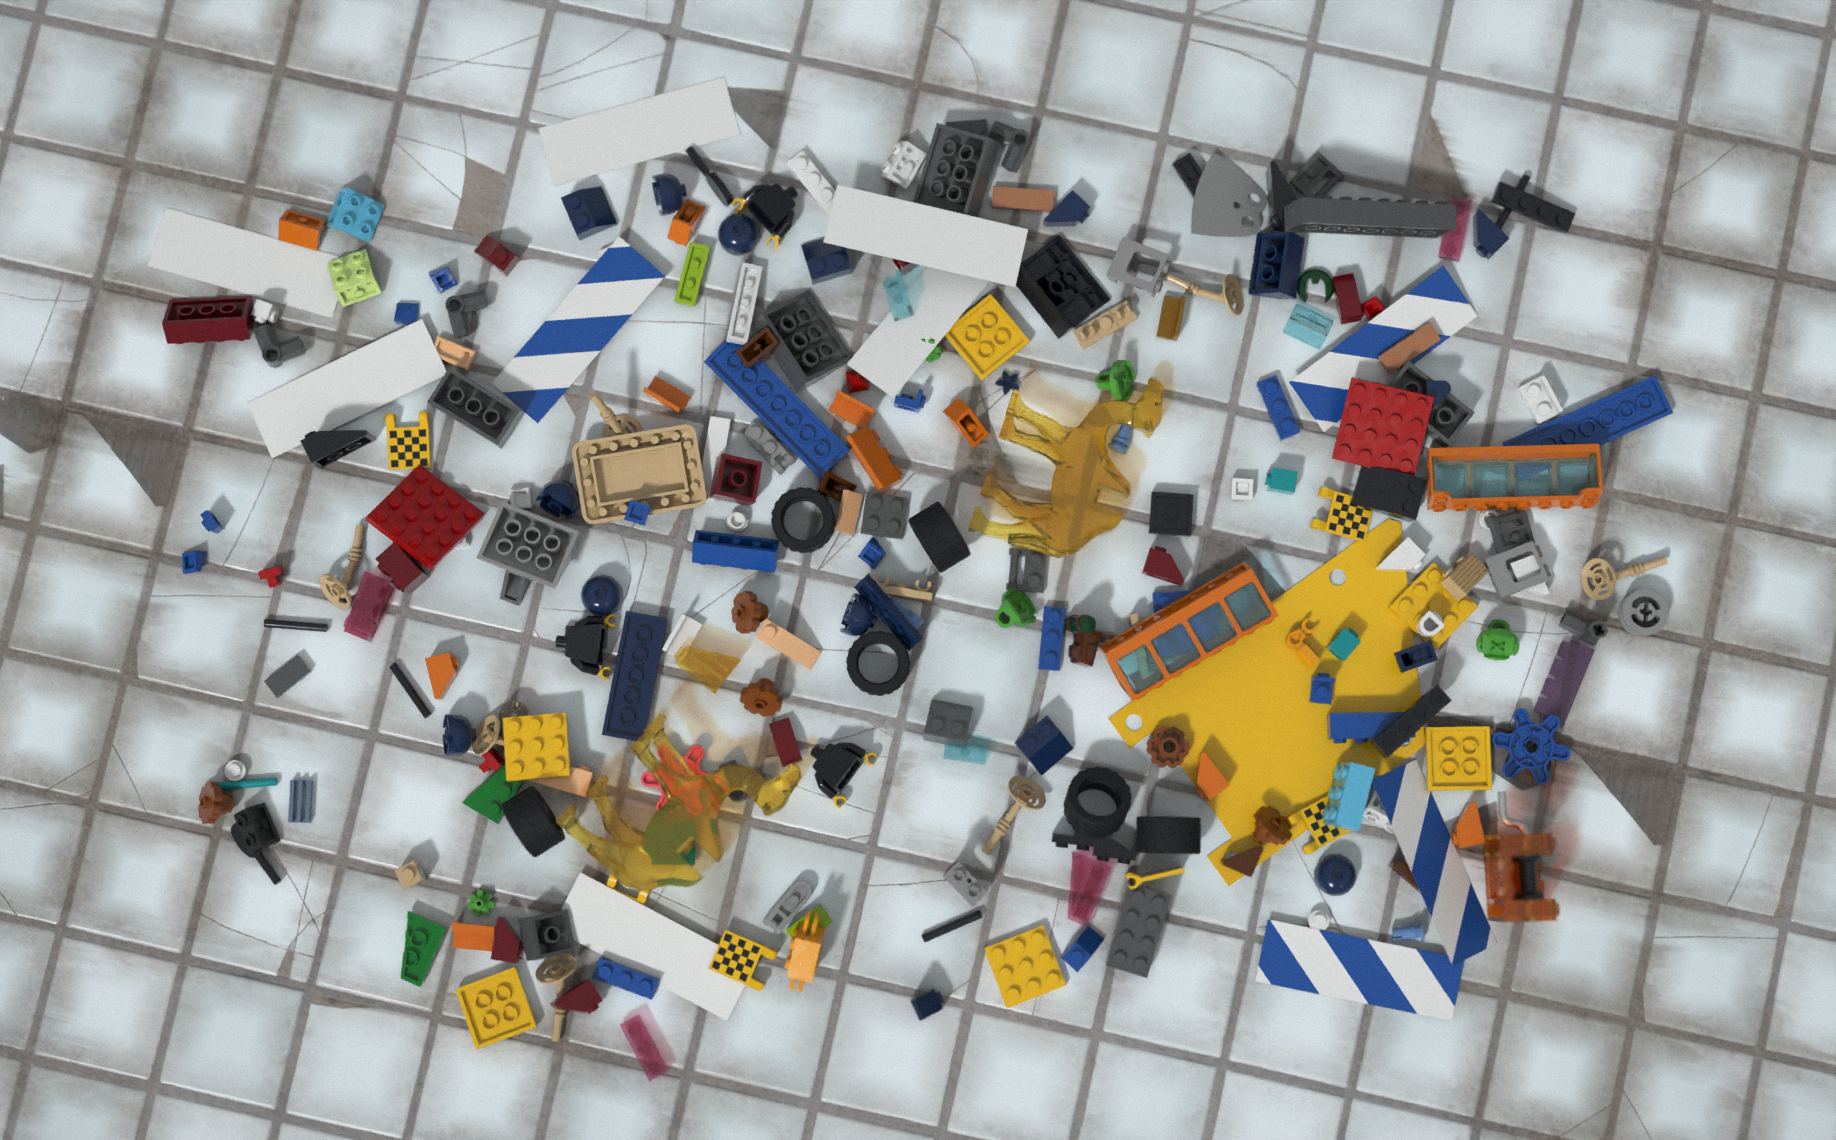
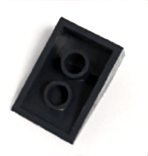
M1273 160L1266 170L1269 224L1273 231L1285 232L1284 207L1289 205L1292 200L1298 199Z
M367 430L312 431L304 436L305 439L301 440V443L311 463L321 469L372 443L376 438Z
M1361 466L1350 504L1412 522L1417 519L1427 480L1375 466L1370 468Z

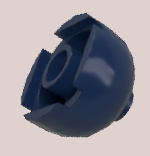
M671 174L653 175L652 179L656 181L652 182L656 205H661L662 208L659 214L665 216L675 213L683 205V197L687 196L685 185L680 184L678 178Z
M741 213L732 214L721 222L718 229V240L722 248L729 254L735 256L748 254L758 244L759 229L755 221L749 216Z
M556 480L545 484L536 498V501H541L539 506L547 513L558 518L560 514L564 515L567 520L573 519L580 504L579 495L573 484L566 480Z
M603 574L593 576L582 587V603L585 609L593 615H611L619 609L623 601V590L619 582L611 576Z
M853 593L851 597L855 599L853 603L848 602L841 623L845 625V628H840V632L851 636H860L866 633L869 627H874L877 616L874 615L873 606L865 597Z
M445 714L443 720V728H445V735L443 734L444 753L446 756L462 755L471 748L472 741H476V728H472L470 721L462 715Z
M1329 854L1322 857L1314 869V881L1317 887L1330 896H1341L1348 893L1354 887L1357 879V872L1353 862L1340 854Z

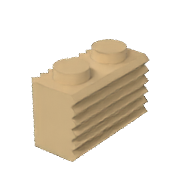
M1470 553L1467 557L1462 555L1454 563L1456 567L1454 569L1450 567L1442 575L1445 579L1440 584L1457 601L1467 595L1489 571L1486 565H1483V562H1480V559L1474 556V553Z

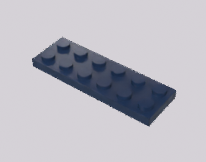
M626 611L602 735L644 743L668 622L667 618Z

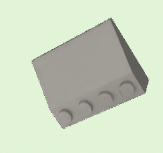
M501 501L477 555V559L555 589L574 556L581 539L580 531Z

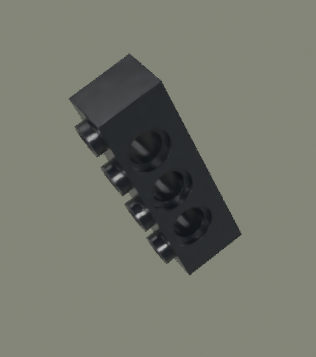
M1438 684L1432 686L1371 741L1372 745L1384 758L1389 757L1452 700Z

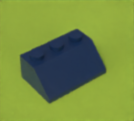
M1292 232L1257 234L1248 294L1274 299H1296L1305 238Z

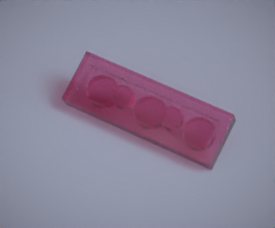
M1451 196L1449 205H1455L1456 230L1442 236L1438 258L1458 262L1460 260L1471 200Z
M640 1014L620 1024L649 1082L669 1071Z

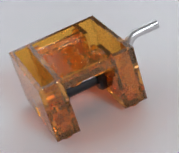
M1506 791L1497 792L1500 820L1508 827L1519 829L1521 834L1484 835L1487 920L1497 922L1557 921V916L1560 914L1559 903H1556L1554 898H1544V881L1540 877V872H1543L1542 855H1553V850L1556 849L1555 837H1552V833L1530 834L1524 822L1509 818L1507 815Z

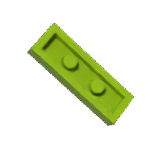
M690 242L674 300L675 303L695 308L711 249L709 246Z

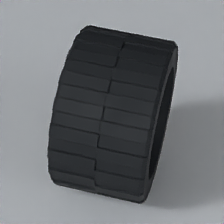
M798 487L797 489L788 490L787 493L780 496L779 500L774 504V509H772L771 524L776 537L783 546L793 552L811 553L821 549L829 542L830 537L834 533L835 515L828 499L821 492L808 487ZM799 501H808L815 504L823 515L821 530L816 536L807 540L792 537L784 526V515L787 509Z
M935 502L909 518L908 522L939 572L946 571L970 556L971 553L966 542L941 503Z
M871 631L865 635L863 634L853 642L852 647L848 651L846 659L848 674L855 686L869 695L883 696L891 694L905 683L909 675L910 658L907 648L898 637L893 636L889 632ZM873 644L889 646L898 658L896 674L884 683L868 681L859 670L861 653Z
M1089 767L1086 770L1080 771L1072 779L1064 800V815L1067 818V822L1075 831L1089 838H1104L1113 835L1123 825L1131 805L1130 801L1132 798L1129 785H1127L1126 780L1119 773L1106 767ZM1090 789L1101 790L1110 795L1117 809L1109 815H1093L1081 806L1078 795Z
M529 786L502 803V810L508 823L532 857H538L565 840L561 825L535 787Z
M1138 816L1136 852L1200 854L1201 818Z

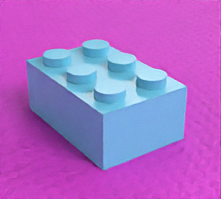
M1342 762L1335 766L1333 771L1334 783L1329 788L1327 796L1329 798L1328 806L1324 808L1322 814L1323 824L1346 831L1360 830L1375 772L1374 768L1354 762Z

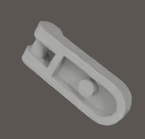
M753 423L747 427L745 432L747 440L779 475L785 472L784 469L789 464L792 465L796 462L764 426ZM781 455L784 459L777 463L775 459Z
M798 881L793 884L762 922L766 926H771L774 929L773 932L779 935L812 895L810 884L805 881ZM777 913L784 918L781 923L774 919Z

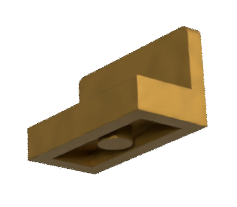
M1164 296L1157 338L1177 341L1186 300L1185 296H1182L1181 299Z

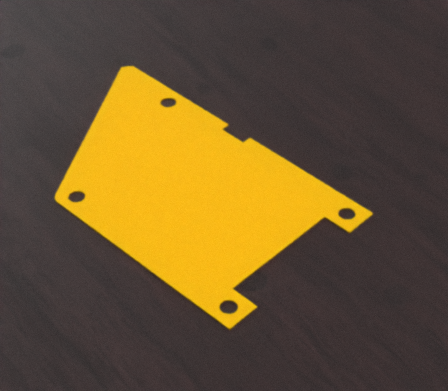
M1387 519L1367 533L1364 543L1356 541L1273 600L1271 603L1279 616L1274 618L1271 623L1262 625L1252 634L1238 639L1235 644L1221 649L1216 655L1201 661L1199 665L1185 670L1179 677L1168 680L1160 688L1146 693L1143 698L1130 702L1108 718L1129 748L1162 726L1167 727L1168 730L1172 727L1178 728L1184 732V740L1189 742V754L1183 757L1181 767L1194 785L1198 758L1202 752L1207 754L1229 783V787L1210 801H1207L1205 798L1206 802L1232 836L1229 841L1207 856L1228 886L1244 876L1221 865L1220 861L1224 860L1228 853L1235 852L1239 854L1257 846H1262L1263 852L1257 863L1258 866L1308 830L1304 820L1301 819L1295 824H1290L1292 837L1286 844L1282 845L1279 843L1275 845L1270 842L1262 845L1258 843L1253 836L1256 827L1255 822L1257 821L1254 818V814L1261 806L1266 808L1271 806L1277 809L1281 816L1286 818L1328 795L1329 788L1333 786L1335 779L1333 778V771L1335 766H1338V763L1354 762L1374 768V779L1389 772L1425 744L1423 726L1415 733L1416 737L1411 738L1409 745L1400 746L1389 757L1384 758L1372 745L1371 741L1373 739H1367L1368 743H1355V739H1346V743L1335 744L1333 740H1328L1327 714L1404 712L1420 698L1417 668L1401 673L1394 655L1395 652L1415 646L1413 631L1389 608L1408 588L1407 572L1378 571L1376 569L1403 541L1401 522ZM1340 569L1345 573L1346 580L1342 585L1337 586L1331 583L1329 575L1333 570ZM1306 618L1310 619L1306 623V628L1310 630L1316 626L1317 629L1314 633L1306 635L1303 643H1307L1321 658L1311 668L1298 656L1296 649H1291L1285 644L1286 636L1296 628L1300 629L1301 622ZM1346 628L1348 630L1351 628L1359 635L1357 639L1361 642L1345 661L1341 662L1326 647L1342 629ZM1317 673L1330 674V678H1335L1330 705L1309 703L1311 677L1317 676ZM1135 714L1141 718L1142 726L1139 730L1131 731L1126 727L1125 722L1129 715ZM1167 743L1166 746L1171 750V745Z

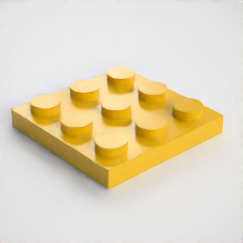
M991 294L958 319L944 336L981 381L1030 343V340Z
M1433 562L1389 608L1423 642L1431 640L1434 650H1436L1479 606L1467 595L1457 601L1440 584L1445 579L1442 576L1444 572ZM1427 611H1435L1442 617L1443 620L1441 622L1445 626L1433 636H1421L1416 629L1417 621Z
M566 712L503 718L507 782L571 776Z
M1490 726L1425 727L1427 791L1492 790Z
M1043 925L984 948L1007 1008L1066 986Z
M517 967L455 989L476 1050L538 1027Z

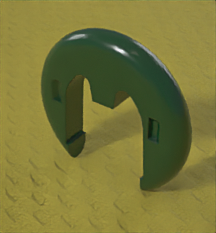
M1311 269L1304 272L1299 277L1297 289L1301 300L1306 303V282L1309 279L1312 280V284H1318L1319 280H1322L1325 286L1324 303H1326L1332 297L1334 291L1331 277L1319 269Z

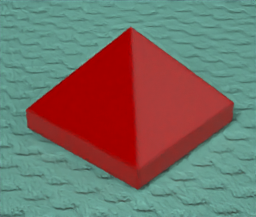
M1376 295L1360 304L1361 310L1370 321L1386 309Z
M857 371L846 372L849 393L869 390L868 379Z

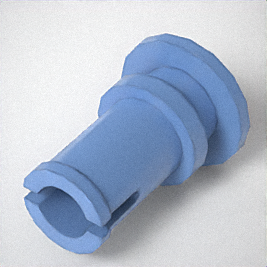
M1122 421L1116 437L1112 439L1113 443H1109L1107 447L1117 454L1126 455L1127 450L1124 448L1129 444L1127 441L1134 425Z
M1421 920L1419 925L1412 923L1411 926L1392 927L1394 941L1411 938L1416 940V938L1420 937L1422 942L1425 940V929Z

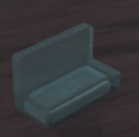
M900 270L896 271L897 278L882 282L894 321L914 315Z
M1296 303L1283 333L1317 349H1321L1334 320Z
M966 741L965 748L945 744L943 759L985 765L988 744Z

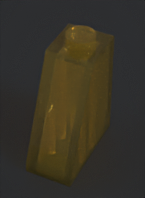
M691 646L680 647L673 656L676 658L675 664L714 694L741 661L734 656Z

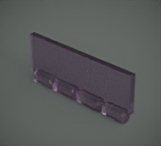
M1572 640L1570 643L1561 642L1556 655L1562 657L1563 660L1555 658L1548 673L1554 676L1555 680L1546 678L1541 694L1548 697L1547 699L1539 697L1533 710L1540 714L1539 718L1545 720L1546 717L1555 715L1560 719L1559 727L1563 728L1595 650Z

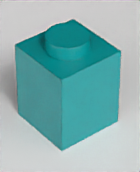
M1272 468L1270 473H1266L1265 485H1268L1267 491L1292 495L1295 492L1298 471Z
M1344 628L1330 642L1326 649L1343 662L1361 641L1357 639L1359 635L1354 630Z

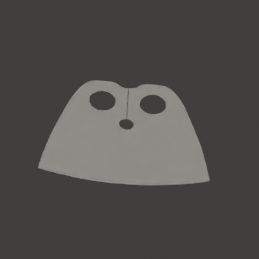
M1213 153L1202 172L1196 188L1192 207L1191 233L1221 237H1244L1257 234L1261 226L1260 212L1265 209L1267 203L1266 194L1239 169ZM1254 193L1259 196L1260 202L1258 205L1253 206L1248 202L1249 194ZM1235 202L1240 204L1239 209L1234 208L1233 204ZM1244 216L1251 217L1254 221L1253 227L1245 228L1241 223Z

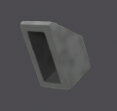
M506 570L500 599L519 606L530 579Z

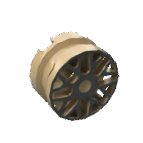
M510 701L502 706L499 712V719L503 725V718L529 716L531 713L525 704L519 701Z

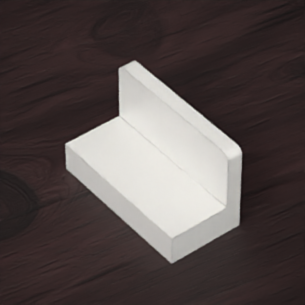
M683 613L662 650L683 661L703 625Z

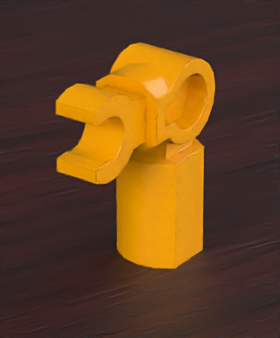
M1306 618L1301 622L1300 629L1296 628L1286 636L1285 644L1291 649H1296L1298 656L1311 668L1321 658L1307 643H1303L1306 635L1314 633L1317 629L1316 626L1310 630L1307 629L1306 623L1310 619Z

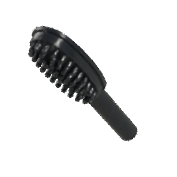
M690 146L686 149V153L705 176L707 183L724 206L728 207L733 202L734 197H731L732 194L726 188L727 186H724L725 183H722L723 180H720V177L718 178L719 175H716L717 173L710 172L694 148Z
M234 823L231 827V834L237 846L248 857L257 860L274 885L280 883L282 880L261 853L262 848L249 853L237 823Z

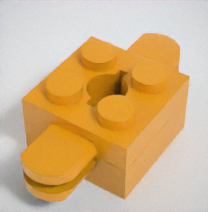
M807 911L805 922H801L799 929L795 928L789 947L790 952L785 964V968L788 969L787 977L791 978L789 990H794L796 979L800 981L797 992L800 993L802 992L804 981L810 983L813 981L826 928L818 926L820 917L818 913L815 914L813 925L809 924L812 914L810 911Z

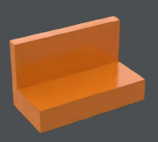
M287 209L279 219L278 240L318 251L320 234L326 227V220Z
M657 376L653 378L648 388L644 387L643 389L645 395L680 416L691 399L689 395Z
M837 390L836 397L828 410L830 413L860 429L867 427L875 414L873 408L840 390Z
M453 922L451 930L454 931L453 948L492 951L496 926Z

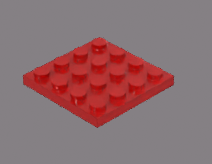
M1351 377L1332 459L1368 468L1375 466L1415 476L1435 396Z
M419 464L366 516L365 521L430 570H433L484 518L485 513Z

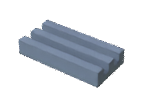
M290 780L288 822L311 823L313 781ZM296 784H298L297 818H294ZM307 785L305 818H302L303 787Z

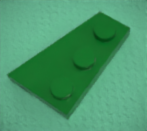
M504 765L462 803L499 824L504 817L502 803L515 796L525 780L507 782L506 766Z
M408 911L401 979L421 987L448 928Z

